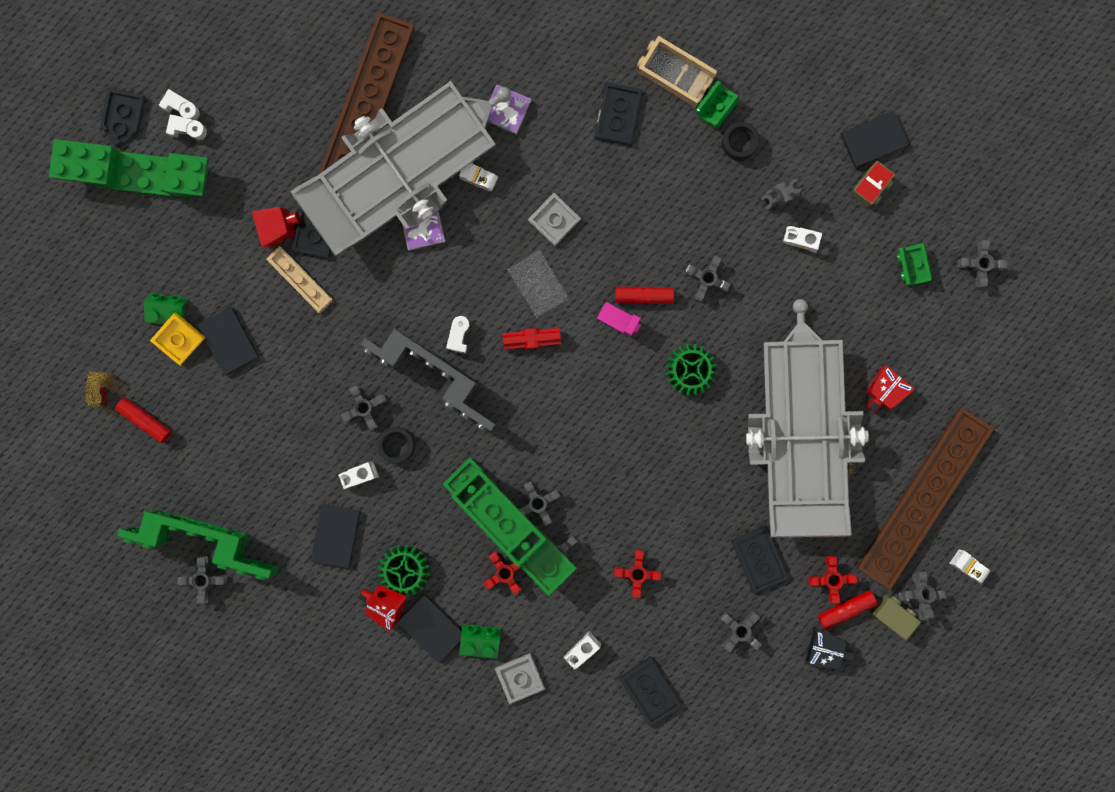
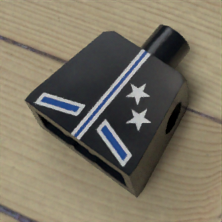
M814 627L805 663L814 667L839 669L842 661L852 663L854 651L845 649L846 642Z

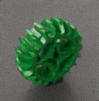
M686 344V351L680 346L678 347L680 354L673 351L672 355L675 359L672 357L667 359L669 362H672V365L666 364L665 367L671 369V371L665 374L666 376L672 375L673 378H670L668 383L675 381L676 384L672 386L673 389L680 386L679 393L686 389V395L688 396L692 390L695 396L698 393L697 389L704 393L703 386L708 389L711 387L708 381L715 382V379L710 376L717 375L716 371H712V368H716L717 364L711 365L710 362L715 360V358L711 357L708 359L707 356L710 354V351L708 350L703 354V346L697 351V344L692 346V350H690L689 344ZM693 354L699 356V358L692 363L687 359L685 360L682 356ZM678 361L684 369L680 378H678L676 373ZM703 362L707 369L705 378L702 377L699 371V367ZM696 365V369L694 370L696 371V373L688 374L685 377V375L688 373L687 370H689L687 369V366L691 367ZM688 377H693L696 380H698L700 384L690 386L684 384L683 382Z
M398 545V552L392 547L390 549L391 554L388 552L384 554L387 560L380 559L384 566H378V570L383 571V573L378 574V577L385 578L380 584L384 585L387 583L388 586L386 588H393V591H399L402 595L405 591L407 597L411 595L410 590L416 595L418 593L417 588L420 590L424 588L421 582H428L423 577L430 575V572L424 571V569L430 567L429 564L423 565L427 557L420 559L423 552L420 551L416 555V547L409 551V545H405L403 551L402 546ZM403 555L400 566H389L395 557ZM409 557L416 561L419 570L410 566ZM403 565H405V570L409 572L404 577L403 573L398 570L402 569ZM389 572L398 576L399 585L392 581ZM408 576H419L413 585L405 586Z

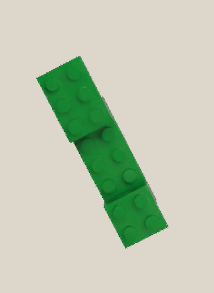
M54 139L49 178L90 183L101 189L192 199V196H205L209 159L169 153L168 157L119 152L112 146Z
M469 457L443 483L458 505L517 567L522 568L548 596L577 569L537 526H534L499 490L497 484L472 458Z
M158 509L144 512L140 528L133 526L121 528L117 537L124 538V542L131 544L139 542L142 543V547L154 549V547H160L168 543L171 530L187 531L186 534L198 537V535H203L208 541L216 542L218 540L212 563L218 564V568L225 570L233 568L236 569V573L248 575V573L255 574V578L260 580H267V578L277 575L279 571L278 566L243 557L249 534Z

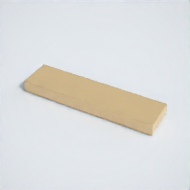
M281 246L266 259L319 314L334 301Z

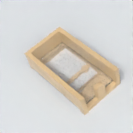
M658 36L656 41L652 40L647 48L649 52L646 57L642 56L637 64L639 67L638 74L696 108L717 71Z

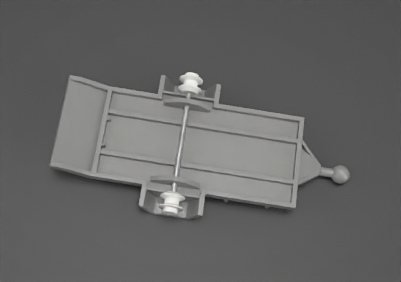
M450 81L393 122L383 109L378 111L376 118L370 123V117H360L355 121L356 125L354 126V130L359 129V131L341 137L351 152L316 177L291 191V194L335 256L364 240L396 216L406 229L416 227L439 211L447 201L438 186L448 179H452L455 174L476 159L479 160L483 154L496 146L485 128L492 108L500 102H508L511 99V91L507 87H501L497 90L496 96L489 101L462 97Z
M798 299L793 303V310L797 313V325L784 342L763 343L766 414H749L746 444L749 445L750 465L767 464L771 538L851 537L847 462H865L862 446H864L865 442H868V431H864V427L861 428L863 411L845 412L843 340L823 341L805 324V312L808 310V304L805 300Z

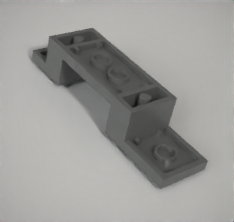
M395 329L382 348L366 338L362 341L361 345L365 347L364 352L374 358L379 356L381 358L379 362L391 369L393 366L398 368L408 353L419 360L423 357L426 359V365L434 370L441 369V375L453 381L442 397L446 401L444 405L453 411L459 409L462 411L460 414L468 421L474 419L478 422L476 426L485 432H488V430L493 431L497 426L466 405V402L478 386L475 382Z

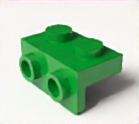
M717 81L709 89L703 101H700L697 106L696 113L699 119L718 129L739 102V95L725 89L722 82Z
M925 243L899 248L900 253H897L899 264L903 266V272H901L903 283H906L907 286H913L933 281Z
M150 294L144 300L145 322L164 325L175 312L185 319L184 307L188 303V299L177 295Z
M462 625L459 655L498 659L501 629Z

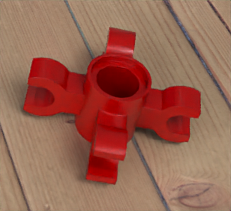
M635 550L634 565L630 569L614 568V577H628L633 582L632 598H640L641 583L646 579L661 580V571L645 570L642 566L643 550ZM636 569L643 571V575L639 579H635L632 576L633 571Z
M496 551L490 554L489 558L496 566L497 571L496 575L484 582L486 588L490 589L498 582H507L514 595L519 593L521 588L513 578V575L520 567H517L514 563H503ZM508 568L511 575L504 578L500 575V570Z
M826 556L827 571L823 576L808 577L809 585H825L829 587V603L840 604L838 589L844 583H858L857 575H841L837 572V558ZM836 575V577H837L836 583L833 584V585H830V584H829V578H830V576Z

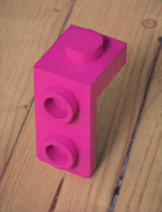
M608 302L604 304L597 317L598 320L629 337L632 333L636 334L641 326L638 323L640 317L636 315L631 316Z

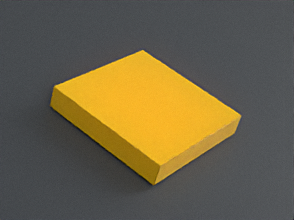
M175 312L150 341L181 366L206 337Z

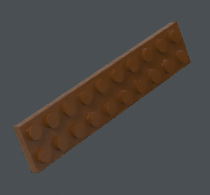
M378 12L319 174L351 152L341 137L359 131V129L354 130L357 119L363 116L365 118L370 117V123L376 118L380 109L385 110L415 28L413 24Z
M962 407L957 410L856 567L858 570L891 590L994 430L993 427Z

